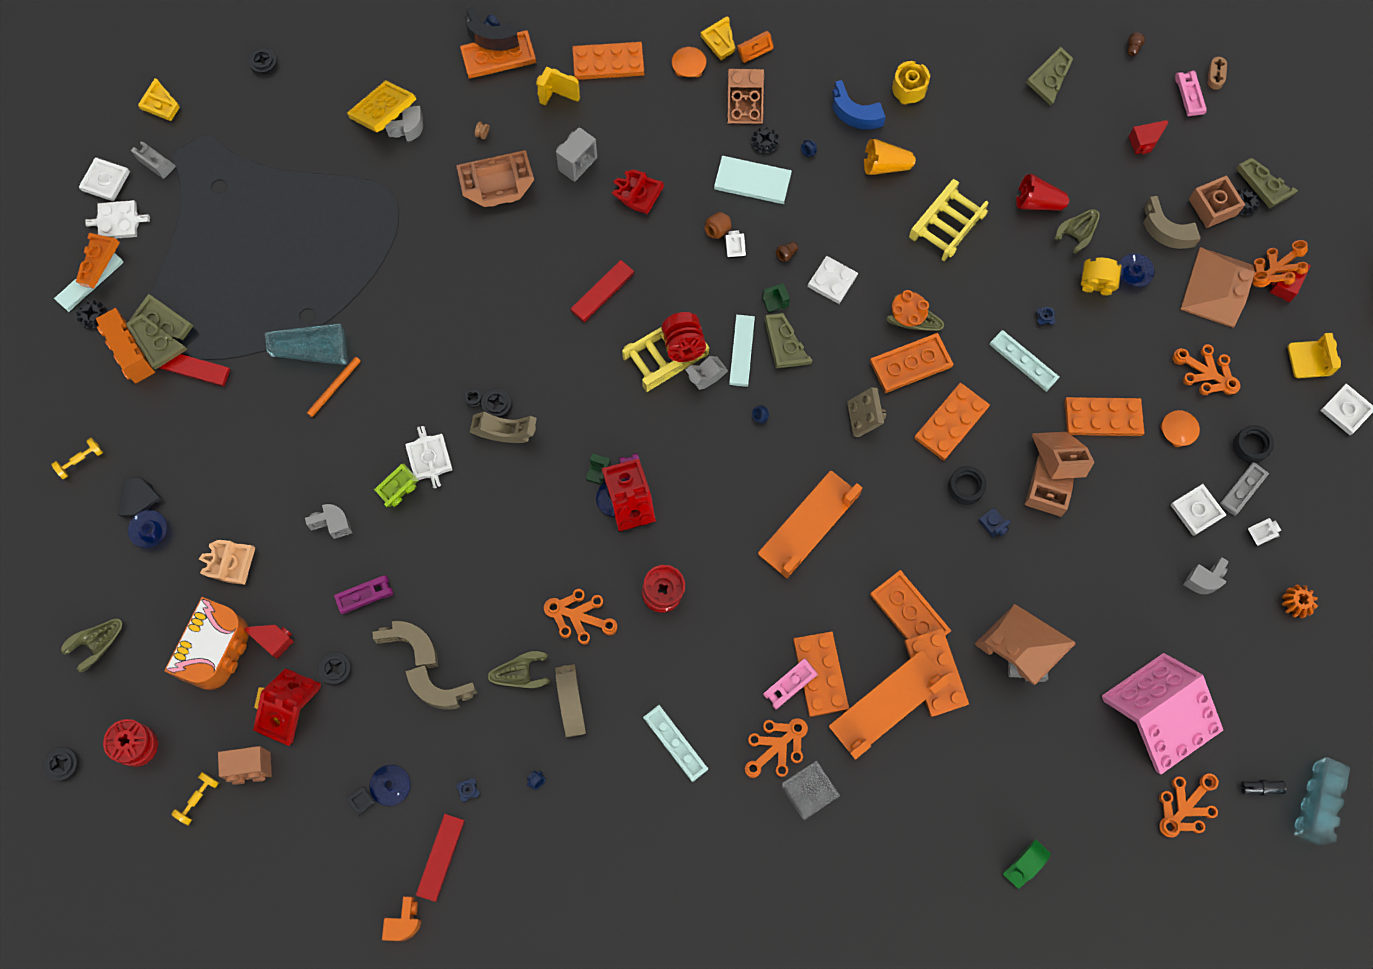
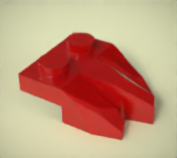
M635 169L625 171L626 179L617 178L613 181L619 189L614 190L612 195L632 210L648 214L664 188L663 182L649 178L646 173Z

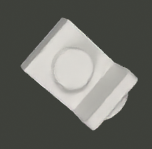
M739 230L728 231V235L724 236L726 239L727 257L745 256L744 233L739 234Z
M1270 518L1248 528L1257 546L1280 537L1278 534L1281 531L1276 520L1272 522Z

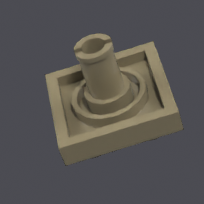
M871 387L847 401L854 437H860L884 424L886 413L882 412H886V410L881 408L878 388Z

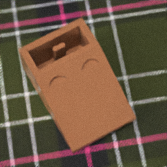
M728 69V123L763 124L764 69Z
M1068 432L1032 433L1033 440L1051 479L1081 478L1088 475L1095 462L1088 448Z
M1039 453L1024 505L1062 517L1068 509L1074 478L1051 479Z

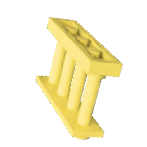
M955 179L949 183L914 225L909 235V238L913 241L919 236H923L944 251L942 261H945L948 256L951 258L955 254L956 246L979 218L982 220L988 213L986 208L989 202L985 201L979 207L959 194L957 190L959 182ZM950 199H955L975 214L969 220L948 206L947 202ZM940 211H944L965 225V227L959 233L937 218V214ZM929 224H934L955 239L948 245L927 231L928 228L926 227Z
M660 327L637 342L627 344L622 350V356L624 360L630 357L634 360L644 375L642 384L645 391L648 392L690 365L708 356L709 346L707 343L705 352L695 360L688 362H666L653 344L661 338L664 340ZM646 347L660 366L659 370L654 373L650 372L638 355V352Z

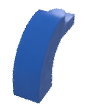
M843 81L835 82L834 89L832 90L834 98L832 108L839 119L847 125L858 129L869 130L884 126L886 117L880 102L871 105L856 104L849 98Z

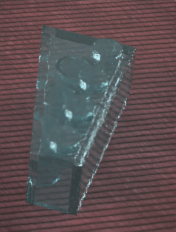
M341 323L265 332L266 350L273 357L348 365L345 329Z
M1325 757L1317 760L1313 766L1314 775L1307 785L1308 794L1301 804V816L1295 823V835L1317 845L1336 842L1337 835L1333 831L1335 826L1338 827L1340 823V818L1336 816L1337 812L1343 807L1344 800L1340 796L1346 791L1350 772L1349 766Z

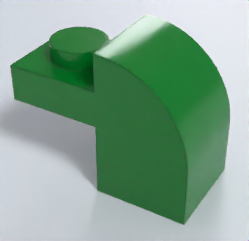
M1035 839L1022 851L1019 858L1004 871L1003 875L1019 889L1040 871L1048 861L1051 853Z

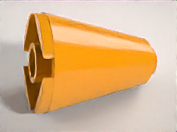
M870 139L867 143L865 153H868L867 159L864 158L866 174L876 175L910 170L915 165V156L908 150L878 139Z

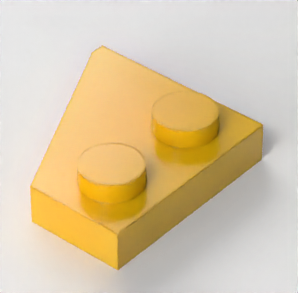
M728 16L701 32V38L720 60L735 52Z
M157 79L153 80L138 104L141 110L172 121L180 108L178 103Z

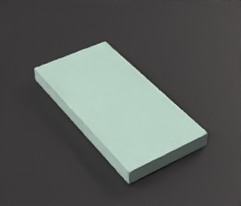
M722 156L714 189L784 204L792 171Z

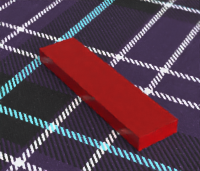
M620 260L571 308V312L585 322L634 275V270Z
M182 354L159 367V369L223 387L231 370L225 366Z
M444 814L416 896L437 902L465 820Z

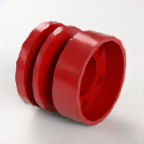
M680 312L669 316L663 322L661 329L668 356L673 361H692L705 352L706 342L699 318L695 314Z
M659 565L652 568L647 573L642 586V598L647 607L659 613H666L676 608L685 591L683 575L678 569L670 565ZM660 588H661L662 590H665V589H666L665 595H664L663 592L659 593V589H660Z
M123 719L109 727L104 735L103 746L105 753L110 759L129 767H139L153 759L157 752L158 739L151 728L134 720Z

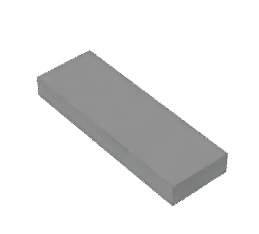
M1255 462L1251 463L1219 505L1233 516H1236L1269 473Z

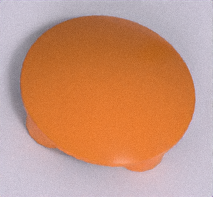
M684 47L676 51L672 57V66L675 74L684 77L701 76L706 67V57L703 52L694 47Z
M905 290L893 300V316L902 325L917 326L924 322L928 315L929 303L915 292Z
M1182 410L1172 411L1167 414L1160 425L1166 439L1175 447L1192 444L1200 433L1199 423L1196 418Z

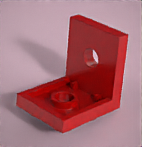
M639 458L602 468L612 501L618 531L656 522L650 489ZM623 478H630L627 481H621Z
M285 668L261 691L253 731L290 746L294 740L300 710L320 690L321 683ZM273 717H276L280 723L275 722Z

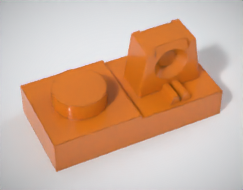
M768 31L737 45L743 63L774 49L771 34Z

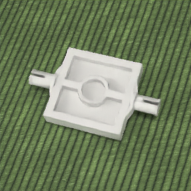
M134 200L98 203L97 218L86 219L85 224L87 227L97 226L98 235L116 239L137 237L139 222H150L149 214L138 215L137 203Z
M421 426V429L418 427L417 430L420 438L405 444L413 474L418 480L431 478L433 488L440 487L441 484L438 476L453 470L443 434L427 436L425 426Z

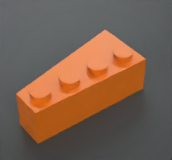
M117 308L96 318L99 324L97 329L107 339L105 343L113 351V357L121 366L127 380L131 378L136 384L156 373L129 331L124 317Z

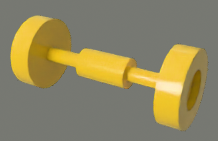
M92 437L86 440L90 448L70 458V461L65 465L61 466L58 461L51 464L63 480L68 477L65 471L67 467L77 464L86 458L85 455L91 451H94L97 456L103 453Z
M201 772L198 776L204 783L191 796L185 810L181 812L174 809L171 813L173 817L186 825H189L192 821L186 814L200 800L206 786L210 785L216 788L219 782L204 772Z

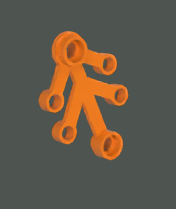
M1304 240L1293 242L1292 251L1278 262V250L1276 248L1268 249L1266 253L1270 269L1264 271L1265 259H1255L1254 268L1256 272L1252 284L1256 287H1265L1270 282L1283 281L1285 284L1294 283L1295 274L1289 271L1305 274L1308 272V264L1306 262L1287 264L1296 257L1304 256L1308 251V243ZM1287 272L1285 274L1274 275L1275 273Z
M1207 344L1201 349V355L1204 356L1207 366L1190 357L1186 349H1177L1172 355V360L1175 364L1183 365L1186 363L1202 373L1196 375L1187 373L1183 377L1184 384L1192 385L1196 382L1215 380L1219 383L1214 385L1203 383L1199 388L1202 395L1218 391L1232 395L1239 391L1240 382L1237 378L1232 377L1228 365L1230 357L1222 354L1217 359V364L1222 369V376L1217 372L1212 356L1214 348L1211 345Z
M576 589L572 595L562 600L551 598L544 604L545 614L555 619L562 638H569L571 636V629L565 624L562 615L570 618L578 634V641L583 645L589 643L590 636L585 632L581 622L602 628L603 633L606 635H613L617 631V623L614 619L602 620L584 614L593 608H600L603 605V598L600 595L593 596L591 601L574 609L566 608V606L575 601L581 602L584 600V591ZM576 593H582V597L576 598ZM600 599L601 603L594 604V600ZM555 604L557 605V609L551 610L550 606ZM607 623L613 624L611 629H607L605 626ZM568 629L569 633L567 635H563L562 630ZM582 635H586L588 639L586 641H581L580 637Z
M799 718L791 720L789 724L774 723L772 720L764 722L763 729L766 733H772L773 731L787 732L782 738L761 737L756 733L749 736L748 743L753 747L758 745H770L772 747L756 761H749L746 764L745 774L748 777H758L761 767L776 753H778L776 774L779 777H785L788 773V767L786 766L787 743L792 739L793 752L790 759L795 764L802 761L801 738L807 734L808 726L804 720ZM771 723L773 729L767 730L765 725ZM795 725L801 726L800 732L794 730ZM751 737H757L758 742L752 743ZM796 753L800 755V760L798 761L793 758V755ZM751 765L756 766L757 771L751 772L749 770V767ZM778 768H785V774H780Z
M1203 775L1200 778V786L1187 801L1185 796V779L1180 776L1174 778L1172 786L1176 789L1178 811L1174 816L1171 805L1173 801L1172 793L1169 791L1160 793L1159 800L1163 803L1164 818L1159 823V829L1164 836L1172 838L1177 836L1180 831H1193L1197 834L1205 831V824L1200 820L1192 823H1180L1185 816H1205L1209 819L1217 817L1218 809L1215 806L1193 808L1207 791L1218 787L1219 781L1215 775ZM1177 779L1182 782L1181 787L1177 786ZM1206 779L1210 781L1209 787L1205 785ZM1164 794L1169 796V801L1164 800ZM1209 808L1213 810V816L1209 815ZM1168 823L1172 826L1171 831L1166 828ZM1196 823L1200 824V831L1195 828Z

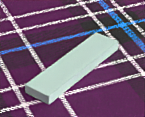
M115 253L94 289L124 263ZM75 279L54 299L70 312L94 289L80 286Z
M736 315L729 385L748 387L755 316Z
M1003 330L990 342L989 345L1046 392L1059 379L1056 373Z
M660 705L643 717L692 782L708 771L707 766Z

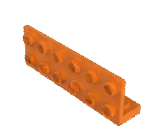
M829 471L758 552V555L788 579L860 496L863 487L858 483L852 487L833 471Z
M920 650L831 723L829 727L856 760L871 747L873 742L929 696L936 694L946 686L950 680L939 671L924 651Z

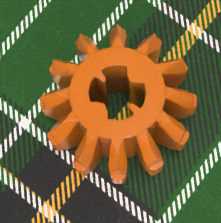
M1295 585L1293 588L1289 587L1282 596L1285 600L1282 605L1288 608L1286 613L1292 612V617L1299 615L1300 618L1312 615L1314 609L1318 606L1315 603L1318 597L1312 596L1314 590L1308 591L1305 585L1302 587L1300 585Z

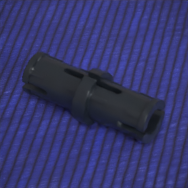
M1242 781L1241 787H1249V789H1241L1243 795L1260 794L1261 796L1285 794L1286 788L1278 787L1286 786L1284 781Z

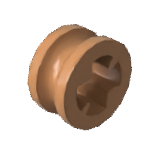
M480 121L475 129V137L481 136V139L484 140L489 132V124L483 125V122Z

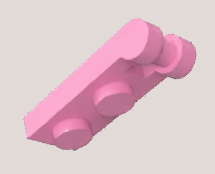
M1196 72L1176 73L1175 81L1179 85L1187 116L1205 114L1207 110Z
M803 659L763 695L766 699L769 698L771 700L772 706L777 710L814 679L818 673L807 659ZM779 690L783 696L778 698L775 694L776 691Z

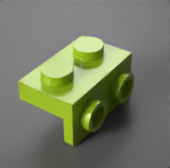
M401 464L374 490L386 502L384 504L386 507H395L403 500L401 497L405 493L409 494L417 487L415 484L419 480L405 464Z

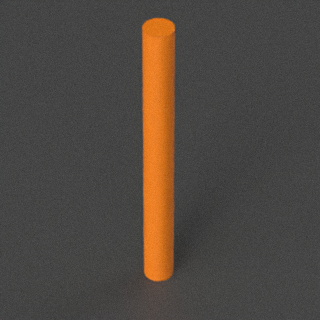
M354 357L306 412L310 417H313L357 367L361 362L360 359Z

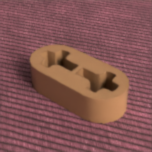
M1215 57L1209 65L1207 84L1212 89H1220L1226 80L1227 61L1224 58Z

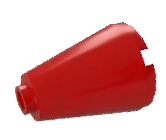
M1030 173L1029 175L1026 174L1022 179L1018 189L1021 191L1020 197H1016V206L1022 210L1062 211L1069 204V197L1066 192Z

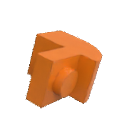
M403 897L401 919L384 918L382 940L404 941L417 933L421 920L413 919V916L417 915L418 902H415V898Z

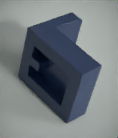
M995 508L978 520L992 538L998 534L1000 537L1009 530L1008 526L1011 523L1009 519L1005 521Z

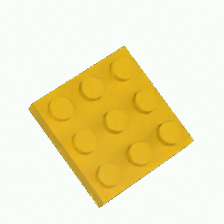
M385 80L348 111L347 114L350 119L375 132H379L390 121L396 119L404 109L409 108L416 98L413 93Z

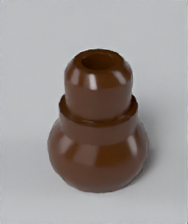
M1135 32L1129 36V48L1127 51L1129 55L1135 56L1138 54V51L1145 42L1143 34Z
M790 242L789 244L780 245L776 249L777 258L782 262L790 260L791 256L798 251V244Z

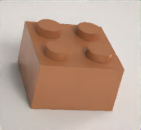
M1227 175L1195 188L1189 197L1190 203L1206 228L1237 216L1245 206Z
M260 746L218 752L219 777L225 779L226 782L238 785L244 784L245 780L253 779V782L265 781V777L272 776L271 753Z

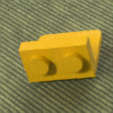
M548 67L545 68L542 76H538L536 85L538 87L537 95H539L540 104L546 106L553 92L579 101V81L574 76L565 75L557 69Z
M1325 333L1318 341L1297 342L1288 345L1287 348L1295 378L1331 376L1340 368L1341 360L1337 355V343L1332 333Z

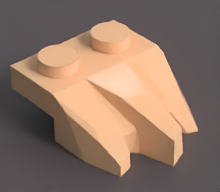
M216 540L210 543L211 553L202 554L199 560L207 563V567L202 568L200 573L222 582L245 585L255 547L252 545L236 544L226 540Z

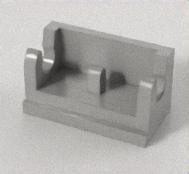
M140 142L142 145L140 151L135 147L131 150L139 162L163 179L176 167L144 142Z

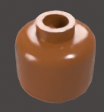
M717 212L707 218L705 221L706 234L715 239L726 235L732 226L730 217L722 212Z

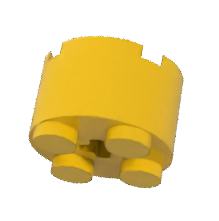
M907 61L899 65L895 72L892 91L902 104L915 103L925 97L930 80V73L926 66L916 64L915 61Z
M1096 258V261L1090 262L1091 259H1087L1083 266L1082 290L1085 292H1093L1095 290L1100 291L1102 295H1111L1112 291L1119 288L1121 264L1118 266L1117 261L1109 258Z

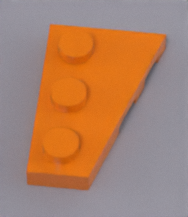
M89 233V245L84 249L86 256L85 260L80 264L76 282L80 286L94 289L120 242L116 238Z

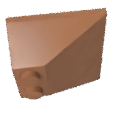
M526 150L456 165L463 196L483 207H494L498 204L512 203L515 200H520L534 181Z
M1200 247L1180 310L1234 328L1247 301L1255 274L1253 265Z
M1014 604L975 645L989 655L993 652L997 653L1015 665L1021 677L1036 685L1075 645V642Z

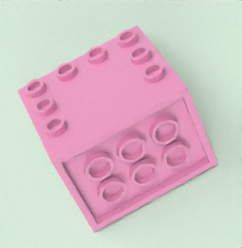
M1165 653L1102 695L1105 703L1137 723L1155 771L1160 775L1223 731L1204 676Z

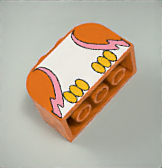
M201 597L164 671L179 680L205 690H214L223 686L231 673L235 672L238 665L237 661L246 650V642L249 634L244 630L248 627L246 621L229 607Z

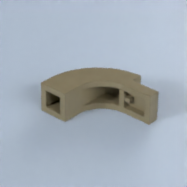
M1158 196L1149 198L1145 205L1147 217L1143 222L1148 233L1159 243L1171 248L1185 249L1195 247L1201 239L1196 223L1180 225L1169 221L1162 212Z
M481 412L473 415L470 433L494 441L525 443L528 442L529 437H532L536 430L537 418L528 416L509 420Z
M392 621V629L382 627L378 631L373 632V640L377 644L404 641L412 645L415 653L416 667L423 665L427 668L439 667L435 646L427 634L419 627L408 622Z
M575 664L555 668V676L566 737L586 734Z
M425 665L405 671L408 682L416 695L426 704L438 709L450 710L460 708L459 699L466 701L473 698L474 694H477L473 682L450 690L437 688L433 685L428 668Z

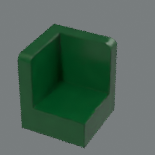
M784 283L764 289L762 292V299L768 313L789 307L790 297Z
M592 453L590 458L591 465L586 480L604 485L605 479L602 468L611 466V459Z

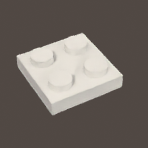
M95 157L79 188L81 191L114 202L130 171L128 168Z
M826 256L808 283V287L840 304L857 278L858 273Z
M1345 384L1320 411L1346 433L1352 435L1373 413V405L1348 384Z
M1204 484L1170 505L1193 536L1226 516Z

